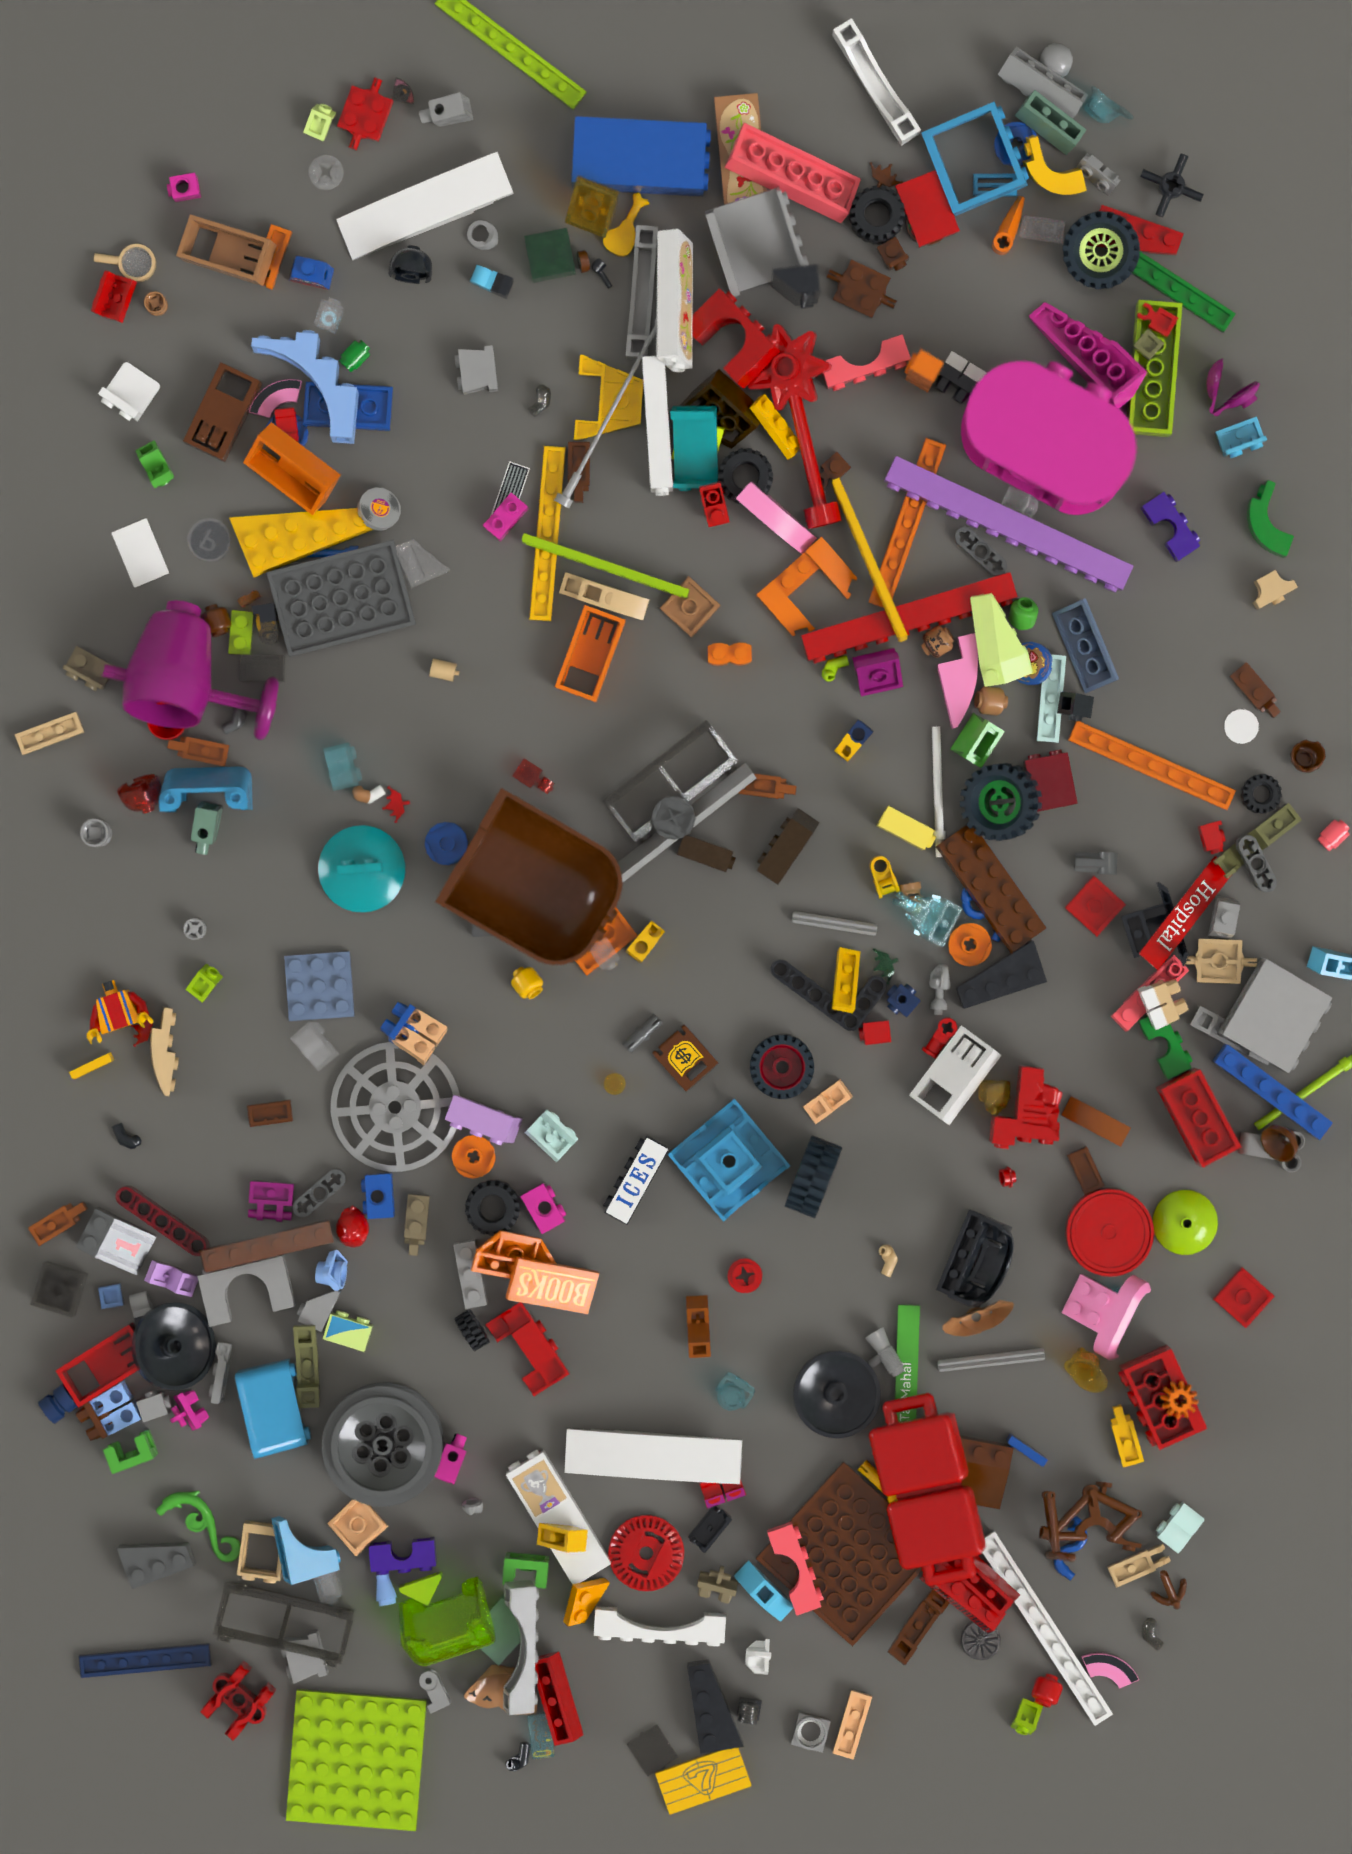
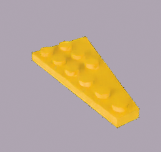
M357 508L316 511L314 515H311L309 512L229 518L253 577L374 530L363 523L364 521L359 517Z

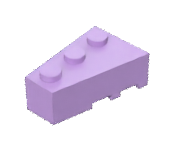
M459 1095L453 1096L445 1120L450 1122L449 1126L462 1130L463 1127L470 1129V1134L482 1138V1135L491 1137L490 1142L502 1145L503 1142L514 1143L523 1120L517 1116L513 1117L505 1114L503 1111L492 1109Z

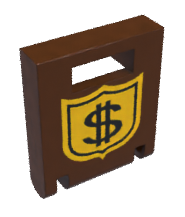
M684 1024L681 1026L682 1030L686 1032L684 1036L677 1030L658 1047L663 1052L661 1056L655 1050L652 1054L687 1092L719 1063ZM703 1061L707 1067L691 1081L686 1074Z

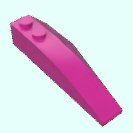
M1046 302L1029 315L1030 320L1087 382L1100 385L1112 394L1108 401L1117 408H1121L1134 396L1147 371L1117 342L1110 341L1103 337L1101 333L1087 328L1085 324L1078 320L1071 319L1067 314Z

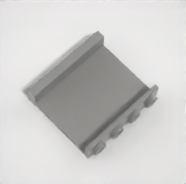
M780 187L705 211L730 293L734 297L739 296L740 291L771 282L773 269L809 265L806 254L801 255L799 246L803 245L799 233L795 234L792 227L796 225L793 212L788 213L786 205L790 204L786 191L781 192Z
M1261 957L1218 1033L1279 1067L1282 1071L1289 1073L1297 1067L1300 1053L1308 1048L1311 1034L1315 1033L1320 1027L1322 1015L1326 1014L1331 1008L1332 997L1268 959Z

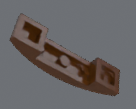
M931 1589L900 1630L888 1653L905 1666L917 1650L921 1640L950 1602Z

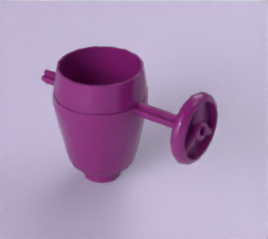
M179 600L167 602L166 610L157 611L149 618L127 665V669L108 664L104 666L102 677L124 682L122 702L124 711L141 721L169 728L195 727L201 722L208 702L255 712L254 737L257 740H263L267 737L276 709L279 689L278 679L274 676L266 679L259 700L211 689V630L209 624L200 618L201 609L195 604ZM158 702L169 703V704H162V705H159V704H158V705H157Z

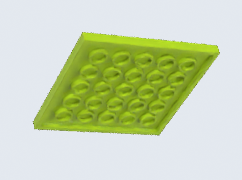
M297 1689L286 1821L416 1831L427 1700Z

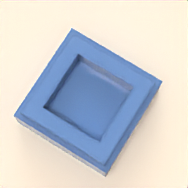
M120 1284L98 1287L101 1309L124 1305Z

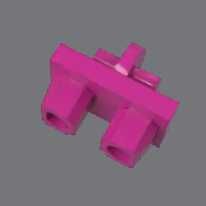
M195 1391L182 1392L173 1397L178 1407L171 1408L175 1415L170 1419L171 1423L178 1421L181 1428L188 1423L192 1431L202 1427L201 1424L209 1418V1415L204 1408L193 1412L190 1405L199 1400Z

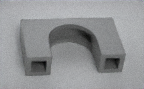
M284 1254L207 1273L202 1270L203 1274L197 1276L209 1327L233 1320L227 1291L230 1282L241 1274L255 1275L266 1284L273 1312L296 1306Z

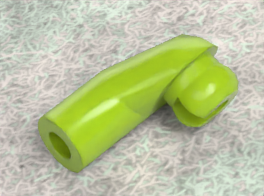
M847 655L829 659L822 670V677L825 681L832 682L835 679L838 668L849 666Z

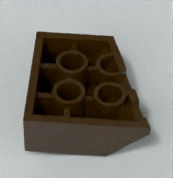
M720 369L716 370L695 388L680 405L717 406V426L725 428L721 444L731 449L760 424V421L750 409L754 401Z

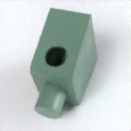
M201 802L196 807L191 841L196 842L195 853L207 855L209 844L212 845L216 841L223 809L222 805ZM202 828L206 829L208 834H205Z

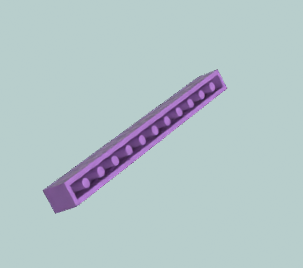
M896 456L893 459L883 481L887 483V488L899 492V489L907 492V497L918 501L920 498L926 501V505L932 509H944L947 511L946 515L957 520L961 517L967 520L966 524L978 529V526L987 529L985 533L996 538L1000 535L1006 538V543L1015 547L1018 544L1026 547L1025 551L1029 554L1037 556L1039 553L1045 556V561L1057 565V563L1065 565L1064 569L1068 572L1077 574L1078 571L1085 575L1084 579L1092 583L1097 581L1104 583V588L1116 593L1117 590H1123L1134 567Z

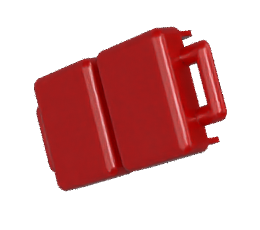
M931 1393L886 1401L882 1406L886 1425L872 1429L869 1432V1441L883 1494L886 1496H897L896 1500L888 1504L887 1514L900 1566L906 1570L921 1567L925 1583L929 1586L973 1578L976 1575L973 1557L985 1551L986 1542L973 1490L969 1486H962L961 1482L967 1477L969 1470L955 1414L950 1412L938 1414L935 1400ZM923 1407L925 1417L899 1422L897 1412ZM961 1560L962 1567L935 1572L934 1564Z

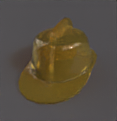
M1079 1347L1072 1358L1064 1363L1065 1370L1082 1389L1098 1393L1107 1388L1108 1380L1100 1369L1098 1356Z

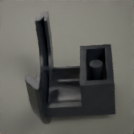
M1157 882V886L1163 901L1162 904L1121 916L1134 958L1141 956L1139 954L1174 909L1168 888L1160 882ZM1183 938L1178 944L1177 949L1182 966H1185L1189 955Z

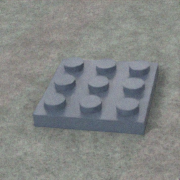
M350 951L284 956L289 1021L355 1016Z

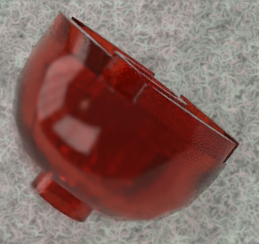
M147 774L134 778V783L129 786L126 782L118 788L117 793L126 808L134 812L142 811L143 814L153 811L155 809L154 806L159 803L162 786L157 775Z

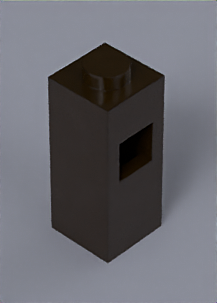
M688 835L682 839L677 853L678 856L726 872L727 869L732 870L736 857L732 856L733 851Z

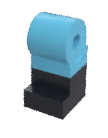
M476 265L470 282L507 299L514 279Z

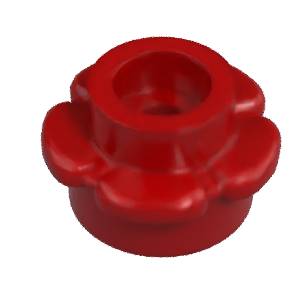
M1009 1166L999 1170L1001 1185L1011 1188L1013 1183L1016 1182V1173Z

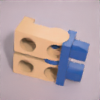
M397 1002L392 1010V1014L400 1018L397 1024H394L386 1019L381 1026V1031L388 1036V1041L416 1058L422 1065H425L434 1052L435 1047L438 1046L446 1034L447 1026L416 1009L411 1004L406 1006Z

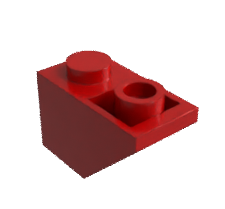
M721 482L700 486V496L708 527L729 523Z

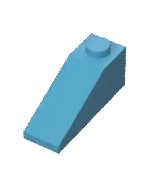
M1312 947L1307 964L1308 968L1322 975L1352 980V955L1330 949Z

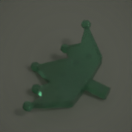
M874 948L873 951L878 954L875 961L879 960L880 962L873 970L884 971L882 977L887 976L888 982L886 984L889 985V981L895 972L893 964L899 962L898 958L891 960L887 953L877 951Z

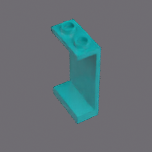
M673 406L671 409L675 475L673 488H678L679 491H690L691 488H699L700 486L718 482L717 406Z

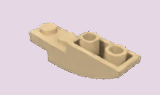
M565 572L559 591L560 594L640 620H644L650 599Z
M170 1007L162 1008L160 1028L151 1027L150 1033L152 1066L158 1085L165 1096H170V1091L174 1092L176 1079H172L173 1070H177L179 1057H175V1052L167 1051L168 1047H172L173 1035L170 1034V1026H174L176 1020V1013H172L173 1008Z

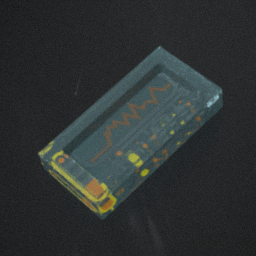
M545 1713L527 1715L533 1759L555 1757L553 1739Z

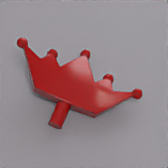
M387 786L391 795L387 796L386 799L391 801L382 809L393 811L390 816H396L394 823H397V820L405 812L403 805H409L410 801H402L401 793Z
M145 1020V1028H142L139 1024L130 1025L139 1033L138 1035H133L134 1038L138 1039L136 1044H133L134 1047L137 1044L148 1041L153 1023L150 1024L148 1020Z

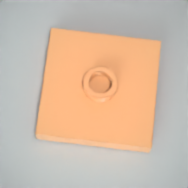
M354 1499L327 1523L355 1556H358L388 1527L371 1505L360 1503Z

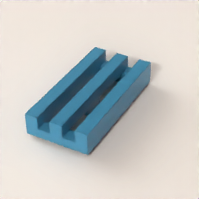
M973 174V197L989 192L978 191V188H998L1008 184L978 183V179H1012L1013 182L1017 180L1016 174ZM1017 191L1002 197H1016Z

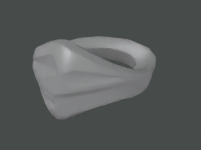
M478 220L469 226L467 237L475 248L489 250L498 244V232L488 221ZM483 225L487 228L489 236L485 242H477L473 239L472 232L475 227Z

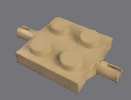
M1198 939L1196 955L1188 956V959L1191 961H1186V964L1195 965L1197 982L1241 984L1243 968L1257 967V963H1248L1257 962V958H1244L1242 940Z

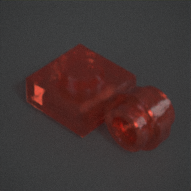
M525 758L512 776L530 789L537 782L539 784L537 788L546 794L554 790L553 786L555 783L546 777H543L542 780L538 778L543 770Z

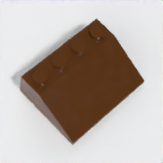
M960 1435L969 1470L967 1477L961 1481L962 1486L966 1485L972 1488L976 1505L1000 1509L1010 1470L1013 1446Z

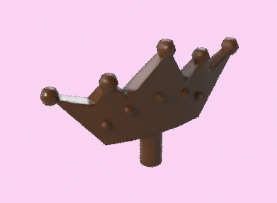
M872 162L869 163L873 178L879 181L877 187L880 188L882 183L888 187L903 183V181L895 180L897 174L891 176L892 164L881 170V164L875 168Z

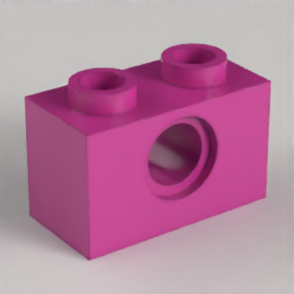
M510 493L483 524V527L501 542L527 512L528 506L513 493Z
M544 1182L520 1196L541 1234L565 1222L564 1216L567 1215L562 1205L555 1203L553 1197L556 1195L550 1185L546 1186ZM546 1201L551 1205V1210L548 1213H542L539 1210L541 1202Z

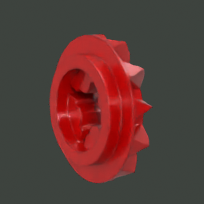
M739 1259L732 1263L728 1270L729 1284L737 1292H753L761 1284L762 1270L751 1259ZM742 1267H744L747 1273L754 1272V1274L748 1277V1285H746L744 1279L735 1278L742 1274Z

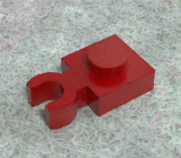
M1144 303L1142 307L1148 310V314L1142 315L1138 313L1137 318L1142 321H1151L1148 328L1167 338L1178 317L1161 307L1155 312L1150 304Z

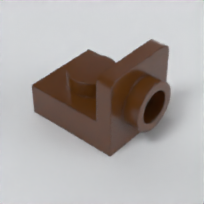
M896 237L877 247L889 271L892 269L898 271L907 266L906 262L909 260V256L905 254Z

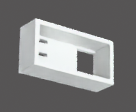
M961 1025L909 1096L950 1125L1002 1055ZM969 1037H970L972 1040H974L976 1043H978L979 1045H981L983 1048L986 1049L985 1052L982 1054V1056L979 1058V1060L976 1062V1064L973 1066V1068H972V1065H973V1064L975 1063V1061L978 1059V1057H979L980 1054L983 1052V1050H981L979 1047H977V1046L974 1044V1046L971 1048V1050L969 1051V1053H968V1054L966 1055V1057L962 1060V1058L964 1057V1055L967 1053V1051H968V1050L970 1049V1047L973 1045V1043L968 1040ZM935 1083L952 1094V1097L940 1113L923 1101Z

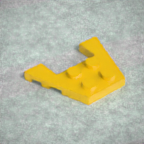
M580 355L579 375L601 377L598 421L575 420L574 440L576 441L597 435L629 375L585 355ZM635 376L631 378L602 434L641 424L643 379Z

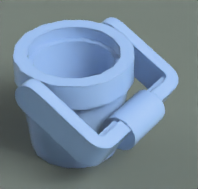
M338 1250L330 1251L326 1261H319L315 1272L316 1283L328 1285L335 1291L344 1288L348 1261Z

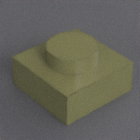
M1147 329L1133 347L1149 361L1164 343Z

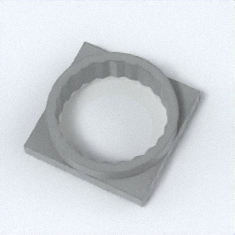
M799 1712L791 1745L823 1753L831 1720ZM807 1722H814L820 1727V1736L815 1741H807L801 1735L802 1726Z

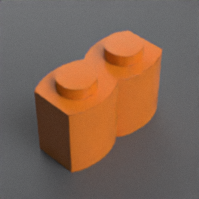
M714 643L708 646V664L724 666L731 663L743 666L752 662V646L750 644L735 643L729 646L724 643Z

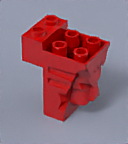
M1019 1066L1014 1117L992 1115L989 1141L994 1144V1147L1009 1149V1145L1014 1146L1015 1137L1020 1142L1031 1143L1032 1139H1038L1040 1144L1053 1145V1141H1059L1060 1122L1057 1119L1062 1092L1057 1087L1044 1083V1069Z

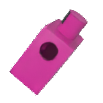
M455 1433L451 1445L446 1443L434 1478L454 1485L467 1452L463 1450L467 1437ZM451 1452L457 1454L454 1462L448 1459Z

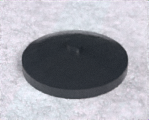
M174 1302L158 1305L149 1310L140 1319L134 1330L132 1356L135 1366L142 1377L157 1388L183 1390L192 1387L205 1377L214 1361L216 1341L213 1329L209 1327L207 1318L199 1310L188 1304Z
M833 1350L816 1355L802 1367L795 1380L793 1399L799 1417L812 1431L828 1438H846L861 1432L874 1419L880 1405L881 1390L877 1375L865 1360L847 1351Z

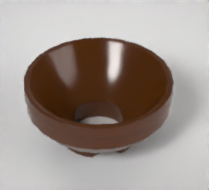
M1271 1125L1261 1134V1144L1264 1150L1275 1160L1288 1162L1297 1154L1298 1143L1296 1135L1292 1130L1280 1125ZM1282 1134H1284V1135L1288 1138L1289 1141H1286V1140L1282 1137Z

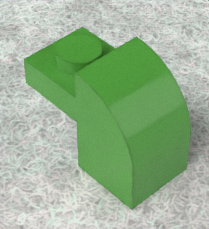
M155 440L135 450L154 489L158 486H165L173 479L174 475Z

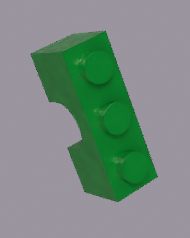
M1148 1015L1137 1021L1146 1040L1161 1036L1167 1041L1168 1050L1166 1054L1156 1059L1166 1079H1170L1192 1068L1190 1065L1193 1062L1187 1050L1183 1051L1180 1045L1183 1042L1178 1031H1173L1170 1024L1155 1030L1151 1025Z

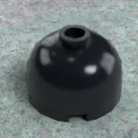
M409 245L393 255L389 264L388 274L390 277L392 274L396 275L395 280L400 282L419 284L420 280L426 279L425 283H428L432 279V262L430 257L420 250V247Z

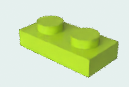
M232 610L228 654L251 656L253 612Z

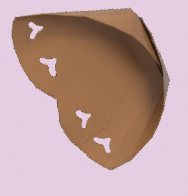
M999 1300L983 1308H971L964 1315L956 1318L952 1317L943 1325L942 1329L945 1333L953 1336L979 1334L982 1331L999 1325L1013 1310L1014 1303ZM976 1312L981 1315V1319L978 1322L973 1321L971 1317Z
M497 1664L491 1665L466 1691L464 1698L483 1708L500 1707L504 1710L503 1687L510 1679L515 1668L503 1665L498 1666ZM475 1691L476 1696L474 1697L473 1694L469 1693ZM488 1695V1697H489L492 1701H488L487 1699H486V1700H483V1699ZM535 1705L534 1713H527L525 1715L537 1713V1705Z

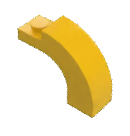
M1031 135L1025 137L1024 149L1026 155L1030 156V159L1022 162L1029 177L1037 185L1061 195H1072L1087 191L1082 169L1075 168L1064 172L1050 170L1044 162L1038 136Z

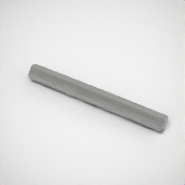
M1043 1348L941 1359L937 1361L939 1372L1041 1361L1045 1359V1351Z

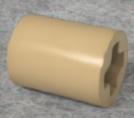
M433 658L429 676L453 682L455 675L459 676V671H456L457 664Z

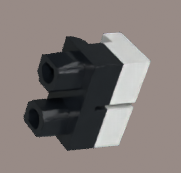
M951 351L938 374L939 378L935 389L945 393L949 385L957 388V391L952 399L962 404L968 396H971L973 389L981 378L986 375V372L970 363L959 379L958 377L968 361Z

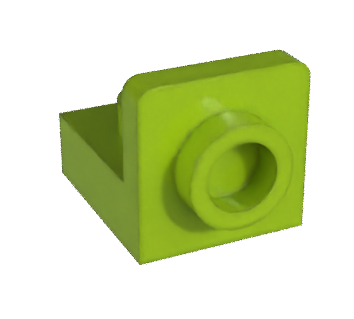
M205 964L185 990L203 1003L223 976L216 968Z
M1022 1698L1011 1727L1016 1729L1015 1731L1021 1735H1031L1036 1730L1043 1706Z

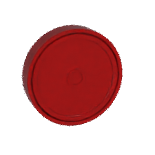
M1103 1188L1086 1194L1076 1202L1066 1221L1065 1237L1070 1253L1082 1267L1094 1274L1112 1277L1127 1274L1141 1265L1151 1250L1154 1240V1227L1148 1210L1136 1197L1119 1189Z

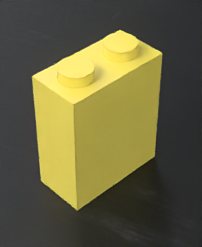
M890 806L885 808L876 825L920 850H925L926 847L931 848L936 838L933 835L935 830Z

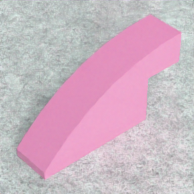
M752 481L737 496L736 499L801 554L817 539L769 494L766 495Z
M975 633L957 638L962 659L937 665L952 729L957 728L962 721L975 690L978 673V650Z

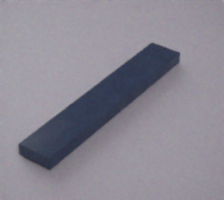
M210 1644L79 1655L81 1678L207 1667L211 1666Z

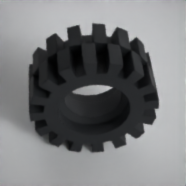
M1258 774L1250 777L1245 781L1241 789L1243 804L1254 813L1262 814L1274 810L1280 804V798H1282V788L1279 786V782L1267 774ZM1259 785L1266 786L1269 789L1270 796L1265 802H1258L1253 796L1254 789Z
M470 1309L455 1317L459 1330L473 1351H477L490 1343L483 1327Z

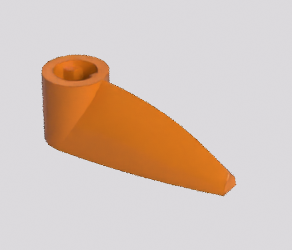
M1018 196L994 237L992 248L998 255H1005L1012 248L1025 198L1022 196ZM1001 239L1006 240L1005 244L1008 247L1000 248V244L997 241H1001Z

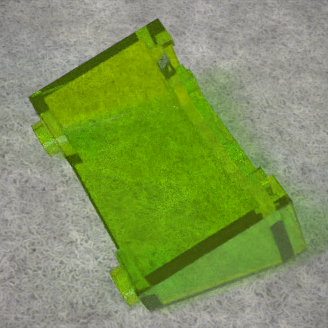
M478 1576L469 1578L462 1583V1594L429 1604L428 1606L413 1598L398 1603L401 1646L417 1665H432L489 1646L495 1642V1629L484 1587Z

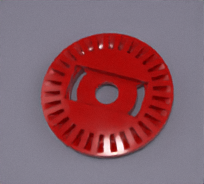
M640 1515L628 1519L616 1529L609 1544L608 1557L611 1561L612 1571L623 1584L639 1591H655L667 1586L679 1574L684 1561V1545L680 1534L668 1521L653 1515ZM645 1532H652L660 1536L664 1542L661 1543L651 1535H645ZM646 1546L653 1550V1556L647 1560L640 1556V1550ZM633 1563V1565L636 1568L645 1571L647 1570L648 1574L636 1572L629 1566V1564Z

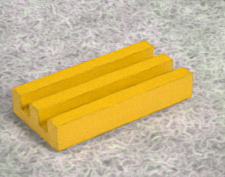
M107 1053L69 1072L71 1078L77 1079L114 1061L112 1053Z

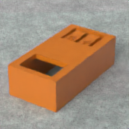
M272 422L257 436L243 462L311 515H314L327 501L341 476ZM265 444L281 456L280 459L277 460L262 448Z
M584 605L555 688L597 703L626 620ZM590 613L618 623L610 644L607 642L614 624L604 621L599 638L595 639L602 620L592 617L586 635L583 634ZM570 666L599 676L592 696L563 686Z

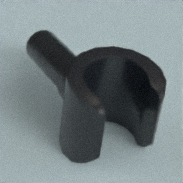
M598 258L592 263V269L602 278L609 289L612 287V284L602 271L607 265Z

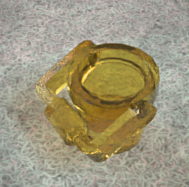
M983 1080L981 1082L978 1099L980 1102H984L987 1112L998 1115L1003 1108L1007 1107L1011 1099L1010 1082L1007 1080Z

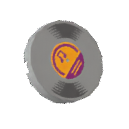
M375 487L367 490L360 497L357 504L359 517L362 518L363 523L367 527L374 530H387L398 521L401 514V507L397 497L391 491L384 488Z

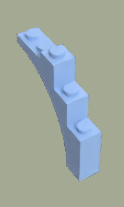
M303 330L302 333L296 332V341L289 337L271 339V337L264 335L252 338L251 347L254 353L271 355L287 361L300 369L314 382L323 395L328 407L332 442L354 444L359 392L357 387H354L352 384L343 383L341 386H338L340 367L337 360L332 357H322L319 359V335L311 330Z

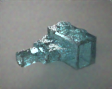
M897 892L895 896L901 900L893 898V904L914 915L913 917L906 914V918L911 921L915 928L914 934L930 943L944 947L963 908L936 895L925 898L917 895L915 899L918 901H915L902 892Z

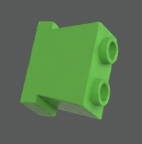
M973 712L950 750L982 768L1005 731Z

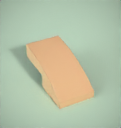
M839 1079L805 1104L803 1108L814 1123L817 1124L853 1096L841 1079Z

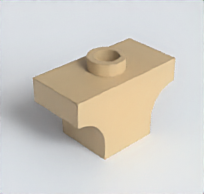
M1274 570L1254 582L1258 589V597L1253 604L1256 610L1271 602L1273 605H1276L1285 600L1283 595L1298 588L1294 580L1285 581L1281 579L1277 571Z

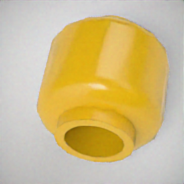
M519 967L513 972L512 975L514 977L511 980V986L521 998L533 999L542 992L543 980L534 968Z

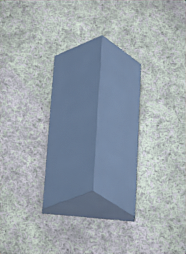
M1086 598L1053 612V618L1084 692L1088 693L1118 680L1119 677Z

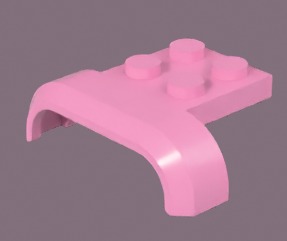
M1080 1274L1062 1313L1097 1332L1098 1335L1093 1347L1094 1352L1108 1360H1113L1119 1357L1117 1348L1141 1299L1151 1292L1150 1284L1138 1276L1132 1275L1124 1282L1117 1293L1086 1275Z

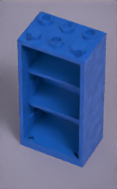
M575 116L573 190L639 192L703 197V190L708 191V174L704 173V169H709L710 152H705V149L710 147L711 130H707V123Z

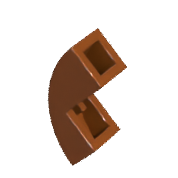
M708 1295L686 1296L689 1358L711 1357Z

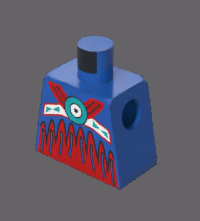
M296 256L293 260L289 281L329 290L334 268L322 261Z

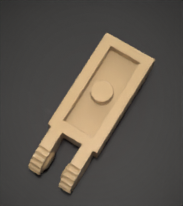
M1164 1544L1154 1546L1149 1550H1143L1107 1566L1116 1588L1154 1572L1156 1568L1171 1561L1169 1556L1162 1557L1155 1562H1152L1150 1557L1162 1552L1165 1549Z

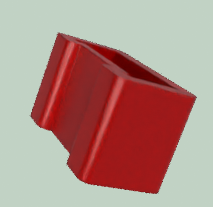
M295 408L275 409L276 426L299 442Z

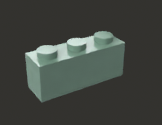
M1036 90L1027 97L1014 115L1065 155L1077 145L1086 132L1083 126Z

